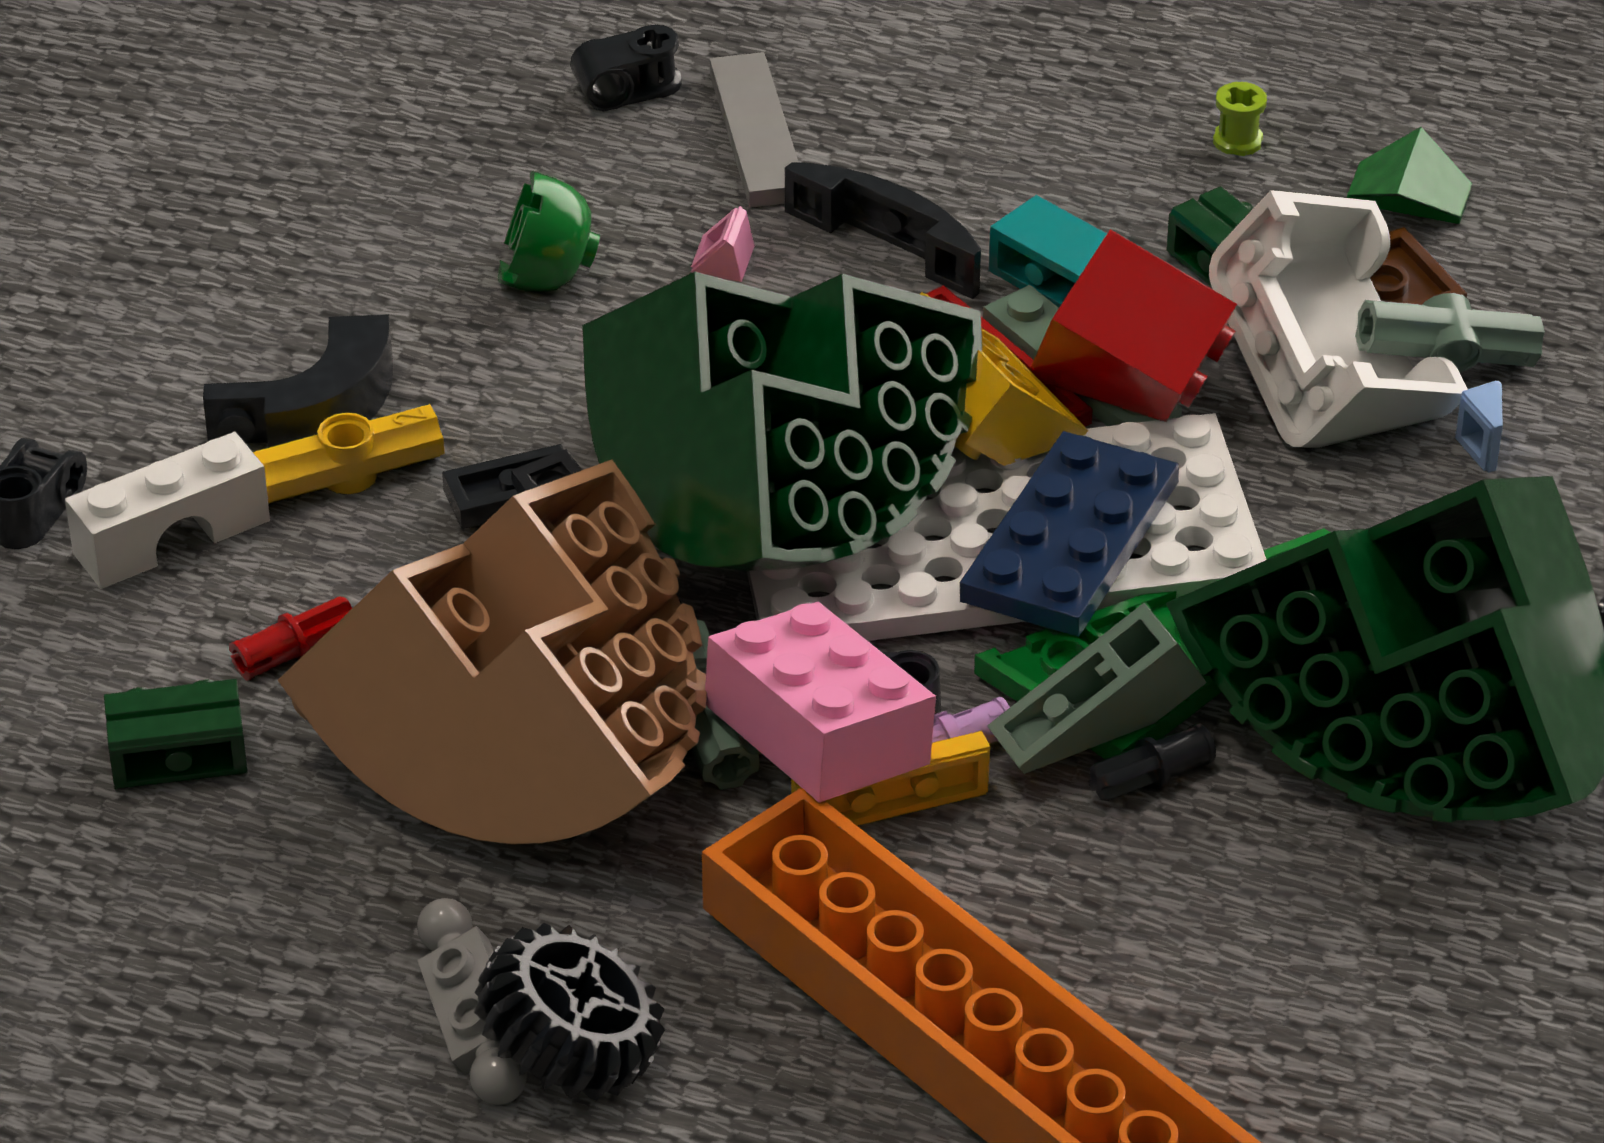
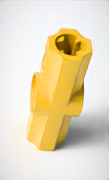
M430 404L373 420H368L366 417L355 413L335 414L326 418L320 424L317 430L318 435L253 452L265 468L268 504L324 488L341 494L359 493L375 483L378 473L437 458L445 454L444 438L439 427L437 415Z

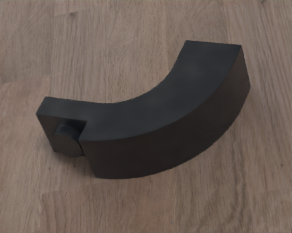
M389 314L329 317L328 345L323 356L312 367L295 376L275 381L204 384L203 405L208 441L236 432L244 443L267 442L268 448L318 435L317 430L320 424L326 418L335 414L355 413L371 420L383 406L392 385L393 356Z

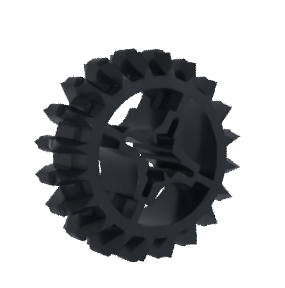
M543 923L536 931L522 927L515 936L506 938L501 946L496 947L479 976V984L475 990V994L478 996V1004L474 1013L486 1022L482 1035L487 1039L500 1043L497 1057L512 1058L520 1065L519 1076L531 1073L540 1078L544 1091L554 1084L560 1086L570 1099L583 1091L589 1098L597 1101L605 1092L618 1096L625 1087L633 1084L638 1076H643L654 1060L653 1055L660 1046V1038L665 1031L660 1023L665 1009L658 1002L652 1000L656 987L651 983L639 980L638 975L641 966L628 965L618 957L619 948L611 951L599 945L595 934L587 939L579 937L570 925L558 933L551 925Z

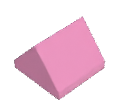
M741 206L734 208L703 235L691 265V273L699 272L726 280L742 282L755 247L746 210Z

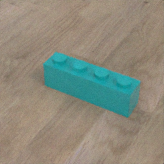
M1035 195L990 226L988 271L1019 289L1031 285L1059 308L1107 233Z

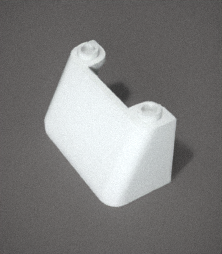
M1270 190L1221 242L1212 255L1209 265V279L1212 289L1237 303L1228 324L1230 328L1236 331L1234 337L1279 434L1287 444L1293 447L1320 448L1442 418L1451 413L1460 404L1462 391L1467 390L1456 366L1452 361L1444 357H1427L1413 368L1408 356L1367 353L1358 349L1355 337L1358 311L1364 300L1381 301L1370 277L1381 267L1390 249L1389 230L1375 201Z

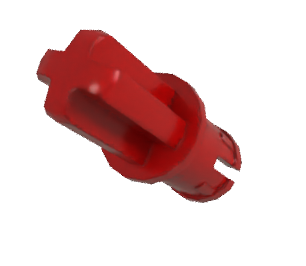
M339 596L294 617L289 613H284L278 616V623L251 636L249 635L229 643V651L234 654L231 655V659L236 670L248 681L284 662L286 663L295 658L299 660L352 609V606L345 597Z

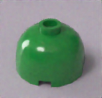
M532 171L530 173L531 185L526 183L523 185L504 244L509 245V250L514 251L510 265L500 260L498 282L520 290L542 293L558 290L569 283L580 265L587 268L591 267L597 253L600 234L591 232L592 213L586 199L563 181Z

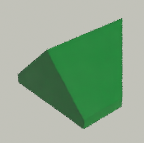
M1419 127L1360 161L1347 198L1375 201L1378 208L1460 224L1471 192L1472 183L1422 127Z

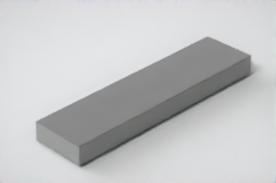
M765 53L710 58L711 80L749 208L785 204L784 168L791 162H798V158Z

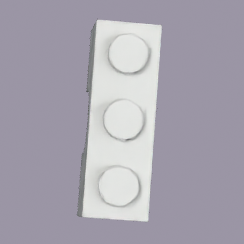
M236 432L210 440L205 444L154 462L149 466L65 498L73 554L100 589L157 567V543L163 532L180 519L193 517L214 543L270 521L264 465Z

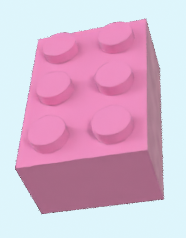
M820 602L801 604L790 611L758 621L744 622L736 628L708 636L705 690L707 692L706 706L818 802L930 764L936 695Z

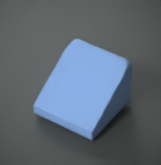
M1499 381L1489 382L1462 391L1455 439L1484 471L1488 473L1495 471L1503 426L1502 384Z

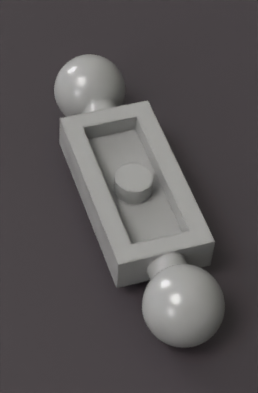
M450 898L436 899L427 904L418 917V935L423 944L432 952L417 961L452 1062L464 1074L470 1072L471 1087L481 1100L493 1105L510 1103L522 1093L526 1085L527 1073L519 1076L520 1065L512 1058L497 1057L500 1043L487 1039L482 1035L486 1022L474 1013L478 1004V996L475 994L479 984L478 979L494 952L491 942L477 926L473 927L471 915L462 903Z

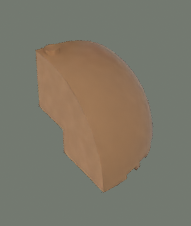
M612 459L512 496L463 544L392 570L278 679V682L292 699V704L297 713L310 723L337 758L364 784L388 802L413 817L447 832L476 840L506 844L545 843L571 838L600 828L647 800L671 782L685 766L682 761L687 751L694 747L699 740L700 732L695 729L696 716L706 709L707 698L705 690L706 674L696 669L693 654L702 646L699 626L693 607L684 603L680 605L676 595L679 589L677 577L680 576L674 559L664 558L662 560L647 533L656 524L637 493Z

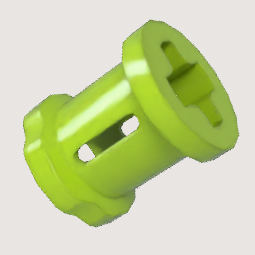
M1232 82L1218 89L1216 93V107L1220 111V122L1215 128L1213 144L1218 150L1225 154L1238 156L1254 154L1260 150L1263 132L1259 129L1260 114L1264 112L1267 105V95L1262 88L1248 82Z

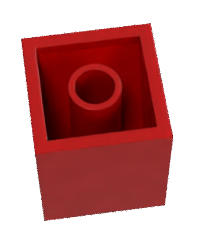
M1110 229L1052 318L1029 370L1043 383L1167 422L1178 403L1189 408L1208 377L1199 371L1206 358L1208 357L1218 362L1228 347L1236 331L1227 326V323L1237 303Z

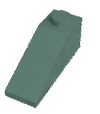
M1143 603L993 720L987 727L1023 774H1026L1156 723L1207 682L1176 640L1149 607Z

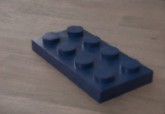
M1063 431L959 582L960 602L1079 637L1179 483V463L1155 457L1148 453L1137 452L1094 440L1087 436Z

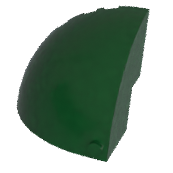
M693 272L582 325L587 414L598 462L601 464L612 459L637 493L656 524L647 532L653 545L675 559L694 565L744 571L801 568L857 554L880 540L893 536L918 515L916 510L921 506L926 497L937 493L947 480L956 462V459L952 456L959 434L968 432L972 416L965 412L966 384L976 381L978 350L982 352L981 311L846 274H840L790 297L711 275Z
M1553 476L1483 479L1370 528L1333 531L1166 603L1180 637L1202 676L1210 675L1211 679L1231 703L1232 707L1229 709V712L1242 725L1249 723L1266 742L1273 746L1271 752L1291 768L1311 780L1319 778L1330 786L1348 793L1347 798L1368 807L1391 813L1403 812L1416 816L1432 817L1434 821L1454 822L1457 820L1500 821L1533 816L1585 799L1596 789L1604 776V629L1587 567Z

